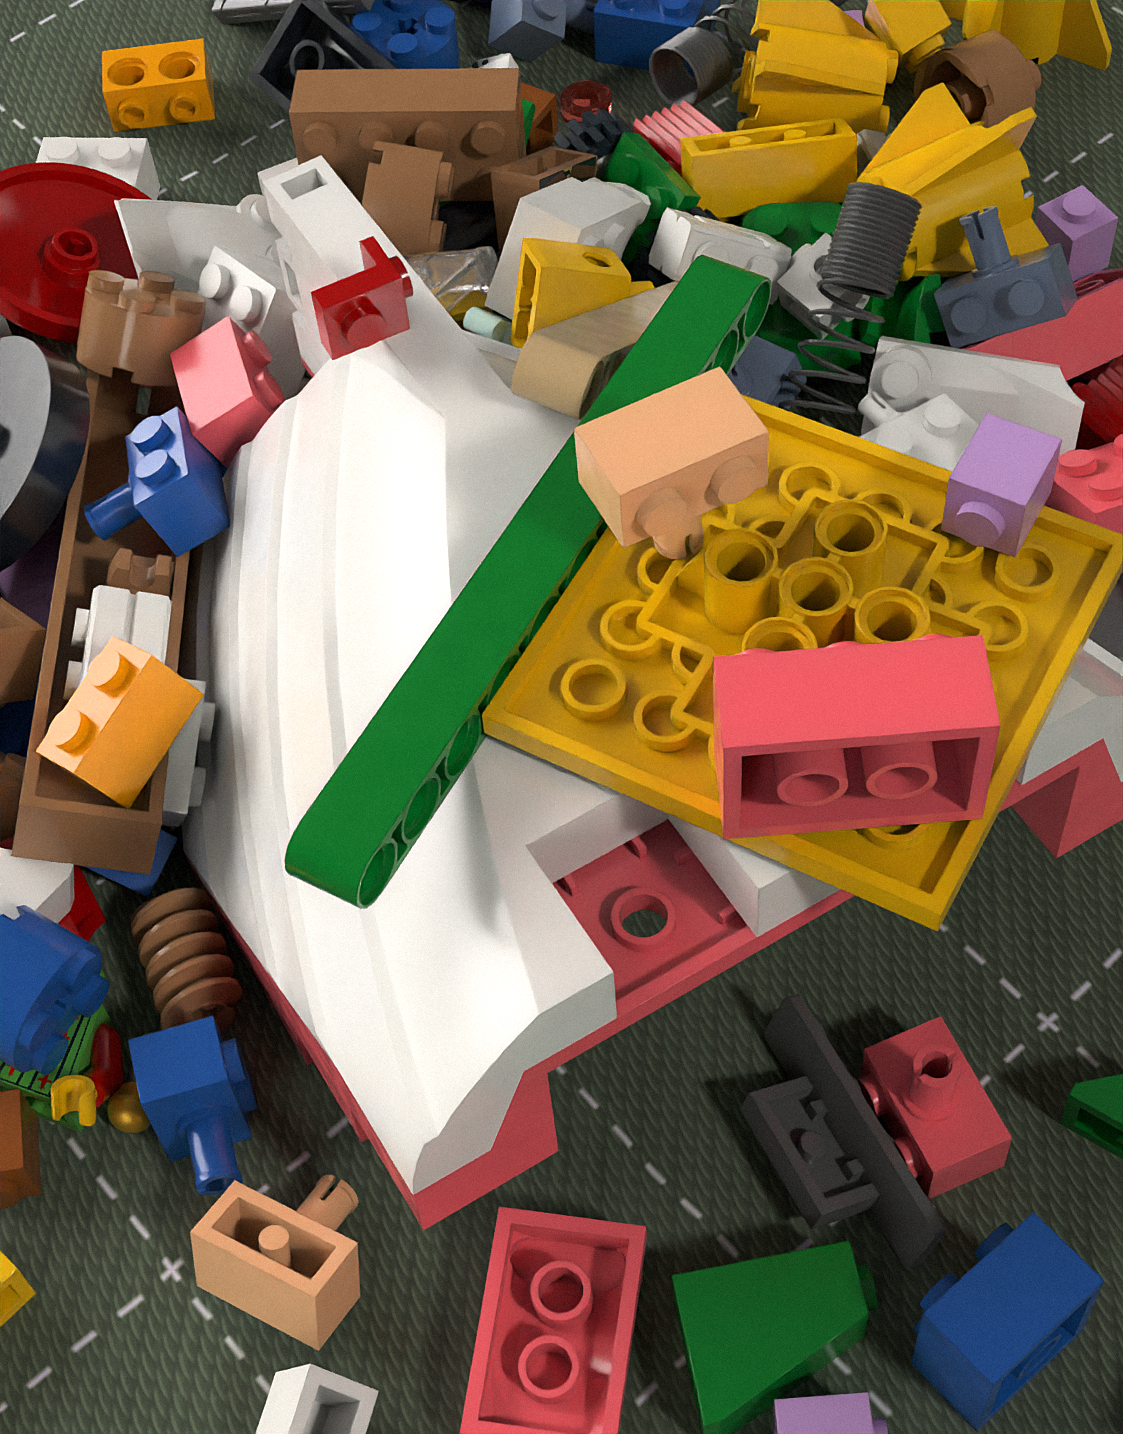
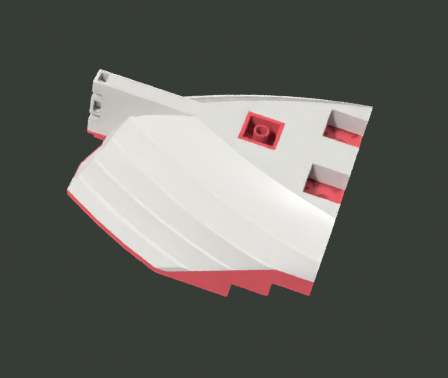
M322 155L262 181L271 222L283 236L275 240L287 296L298 309V311L291 314L302 364L312 379L297 396L282 403L260 429L253 441L241 446L222 478L230 527L194 547L189 553L177 674L184 679L206 682L204 702L215 703V713L209 743L201 741L197 743L194 766L206 768L205 784L200 808L188 806V813L181 823L182 842L188 864L203 889L209 894L211 903L306 1064L315 1063L360 1141L370 1140L424 1231L559 1151L547 1073L855 895L730 840L723 839V837L490 735H487L382 894L367 909L357 908L290 876L286 872L284 863L286 849L299 821L574 432V428L581 422L577 418L512 394V376L522 349L462 330ZM374 236L388 258L398 256L409 274L413 287V296L405 300L410 329L379 341L367 348H362L332 360L321 343L311 292L363 271L364 266L359 241ZM1089 638L999 811L1001 812L1011 806L1055 858L1062 856L1123 820V662ZM639 910H650L658 913L666 922V925L659 933L650 937L633 936L622 927L624 919L631 913Z

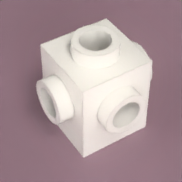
M826 232L813 245L805 244L799 248L791 257L787 272L777 281L780 305L822 340L828 334L814 326L808 320L807 313L815 309L851 311L829 300L821 294L816 286L818 281L823 280L820 272L823 271L822 266H824V261L826 260L825 256L828 254L827 250L832 242L831 236ZM833 284L822 285L832 295L861 309H864L870 298L868 295L856 293ZM827 314L813 315L814 319L832 330L843 319L846 322L854 319Z

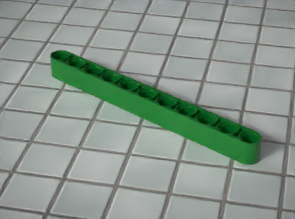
M706 255L698 256L578 426L719 366L728 376L763 322L771 297V280L763 275ZM574 432L299 821L288 843L284 859L285 870L290 876L357 908L367 909L382 894L487 737V734L484 733L482 722L483 712L608 527L579 483Z

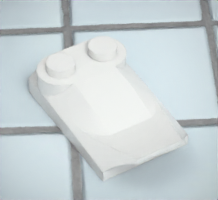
M258 194L248 195L237 206L126 198L114 200L138 279L142 271L159 272L175 279L174 289L197 293L201 273L208 264L214 245L269 258L281 267L275 240L283 236L271 222L265 196Z
M881 336L879 339L868 389L870 397L871 392H877L896 412L901 413L910 411L945 393L979 425L985 414L989 413L1062 439L1059 457L1068 451L1075 450L1085 403L1067 384L1060 369L1061 365ZM865 416L863 418L861 436L877 428Z

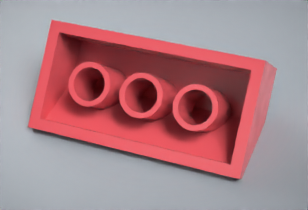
M1123 268L1097 271L1073 282L1078 299L1064 317L962 346L959 349L1061 365L1060 369L1066 381L1076 376H1079L1080 380H1087L1097 377L1101 373L1104 374L1112 360L1123 355ZM949 339L935 344L951 347Z

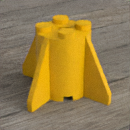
M758 0L755 24L750 33V36L760 38L757 51L746 50L741 77L736 79L732 86V92L738 93L737 112L747 113V118L737 123V129L747 130L843 117L856 135L863 129L882 132L885 135L889 122L890 108L887 105H882L885 85L886 83L892 84L896 75L898 51L887 49L886 42L882 41L829 0Z
M939 0L948 17L963 21V39L965 37L967 39L989 30H996L1020 50L1025 60L1039 57L1038 65L1048 62L1057 54L1103 71L1109 66L1112 46L1096 0Z
M943 82L923 91L856 181L880 185L902 192L917 199L922 205V209L919 210L921 212L918 215L919 219L916 221L917 225L914 227L915 231L912 233L913 237L910 239L911 243L908 245L909 249L906 251L907 255L904 257V266L901 268L902 272L899 274L900 278L897 282L932 274H940V277H953L975 269L976 265L964 227L959 219L976 210L982 213L984 212L983 209L989 206L997 205V214L1010 255L1018 256L1049 246L1031 218L1034 209V195L1024 199V190L1021 181L1031 177L1027 163L1019 149L1037 117L1032 107L1015 113L999 124L986 129L983 127L985 121H979L972 125L969 123Z

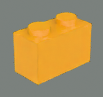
M112 636L104 650L90 664L87 675L65 708L51 722L48 733L36 752L89 788L129 809L204 694L152 654Z

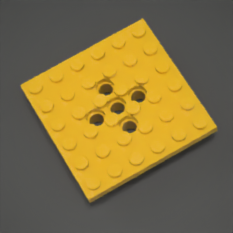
M741 394L769 431L768 485L755 490L750 496L740 502L723 504L703 513V546L699 552L693 554L689 549V535L685 537L687 558L670 559L661 555L654 546L653 536L623 548L608 526L483 712L484 733L723 837L714 757L713 657L737 655L743 651L758 648L779 652L825 648L831 644L844 641H853L865 645L914 641L931 634H943L951 637L983 635L1000 721V731L983 819L727 839L938 932L1123 571V534L1043 506L1016 558L988 547L972 545L961 537L941 530L948 480L952 471Z

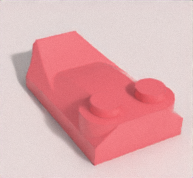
M499 1206L460 1434H619L639 1290L643 1281L642 1269L647 1240L646 1226Z

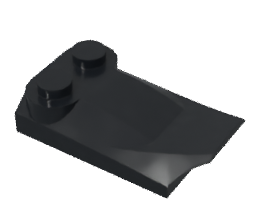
M293 0L248 78L289 113L297 70L401 68L347 23L346 18L340 11L327 6L321 0Z

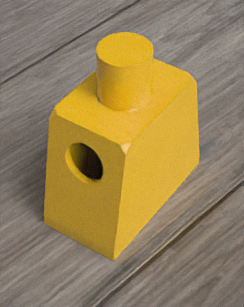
M523 238L510 342L514 347L522 349L526 340L534 331L652 290L655 287L651 281L631 282L630 273L617 254L609 248L539 238Z

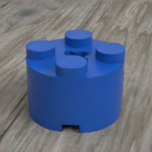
M378 0L373 3L370 12H359L352 19V27L401 69H460L454 11L440 0Z
M21 905L16 907L20 916L15 920L4 914L0 915V1060L20 1072H28L34 1069L45 1076L57 1067L65 1055L68 1047V1039L64 1037L65 1033L80 1014L88 1018L99 1009L108 993L110 983L100 976L102 954L97 946L32 908Z

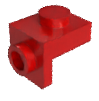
M374 236L359 241L364 266L363 271L311 292L321 343L332 360L362 348H367L379 341L410 329L405 300L413 296V287L409 274L398 256L388 258Z

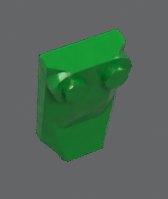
M833 202L764 204L757 206L749 211L747 215L741 217L740 227L771 236L777 242H781L791 248V256H793L803 245H813L825 232L833 237V231H835V225H837L836 221L839 219L838 215L841 213L840 209L843 206ZM778 294L777 300H775L773 305H768L763 322L755 336L795 353L803 370L837 373L809 359L798 349L797 345L800 341L820 338L780 305ZM857 318L849 322L843 319L833 329L860 342ZM829 334L823 339L844 342ZM821 345L803 346L812 354L848 371H860L861 358L859 351Z

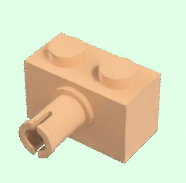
M720 366L574 428L579 483L623 548L653 536L654 546L661 555L670 559L687 558L685 537L689 535V549L693 554L699 552L703 546V513L723 504L740 502L750 496L755 490L768 485L769 431Z
M324 1175L318 1180L316 1187L295 1211L234 1180L190 1232L197 1286L319 1351L360 1298L358 1242L336 1232L346 1217L357 1208L359 1203L357 1194L342 1179L332 1193H330L329 1189L336 1182V1177L334 1175Z

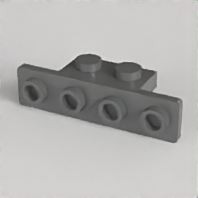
M799 994L785 997L766 1027L764 1037L790 1081L750 1092L741 1105L740 1110L811 1230L869 1210L906 1270L918 1267L946 1234V1228L939 1218L938 1211L932 1200L924 1194L902 1159L894 1139L886 1133L867 1103L859 1083L849 1074L827 1039L820 1021L812 1015Z

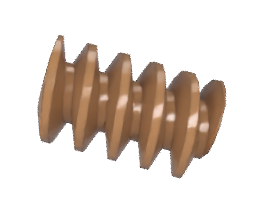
M195 887L180 888L164 893L144 902L134 911L131 917V936L138 946L140 963L146 969V982L153 991V1003L161 1015L160 1025L162 1030L213 1016L221 1033L226 1031L236 1019L237 1012L232 1006L241 998L243 989L237 979L231 978L234 974L235 966L233 961L224 955L227 944L222 935L216 933L219 921L216 915L209 911L212 901L209 894L203 889Z

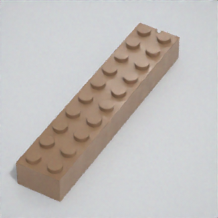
M113 367L111 378L88 369L86 381L90 401L88 439L78 474L68 494L11 856L150 875L162 824L169 749L129 809L89 788L36 752L47 735L51 722L69 702V700H63L69 660L82 662L84 649L71 647L76 609L90 610L93 589L99 585L106 586L111 551L117 552L119 548L132 550V555L154 559L157 558L158 554L171 556V562H175L170 597L172 606L165 665L175 673H177L190 550L177 557L144 517L113 534L111 538L104 541L96 535L89 525L84 511H86L84 506L90 502H95L128 482L130 471L125 437L131 434L140 422L151 416H161L176 406L186 416L178 385L152 386L147 415L135 413L140 384L131 383L133 372Z

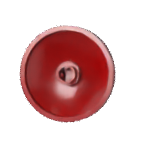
M39 162L18 165L0 171V314L18 326L36 334L64 342L77 343L89 271L104 270L119 274L125 279L139 280L114 200H121L122 198L152 199L119 178L79 165Z

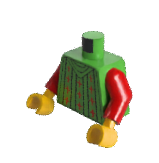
M101 970L100 976L105 978V974ZM103 1004L92 1016L86 1018L80 1014L64 1035L68 1039L65 1055L51 1073L44 1076L34 1069L28 1072H20L0 1060V1092L20 1088L37 1117L81 1133L84 1126L95 1124L96 1109L124 1083L121 1036L116 1032Z

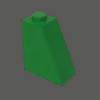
M850 1241L672 1275L673 1304L701 1434H734L774 1404V1399H782L864 1338L868 1311L877 1309V1296L868 1264L856 1266Z

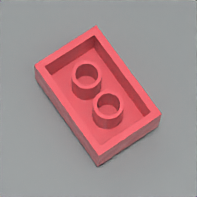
M931 634L914 641L865 645L853 641H844L831 644L825 648L779 652L758 648L746 650L737 655L713 657L714 757L723 839L983 819L1000 731L999 715L983 635L951 637L943 634Z

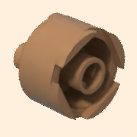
M989 30L942 49L924 59L915 76V102L924 90L943 82L969 123L972 125L979 121H985L983 127L987 129L1029 107H1032L1035 111V91L1041 86V73L1038 66L1032 60H1025L1020 50L1009 39L1002 36L996 30Z
M376 140L372 150L377 155L383 156L381 164L369 162L362 206L408 264L428 266L431 256L439 258L443 256L447 224H444V221H438L440 201H451L455 167H453V163L445 162V152Z
M104 270L89 271L78 335L76 359L86 368L112 378L113 367L133 372L131 383L148 386H177L178 383L170 353L201 334L206 298L194 292L174 289L175 279L159 272L142 271L140 272L139 280L125 279L119 274Z

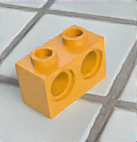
M203 38L102 51V92L114 132L215 119L213 77Z

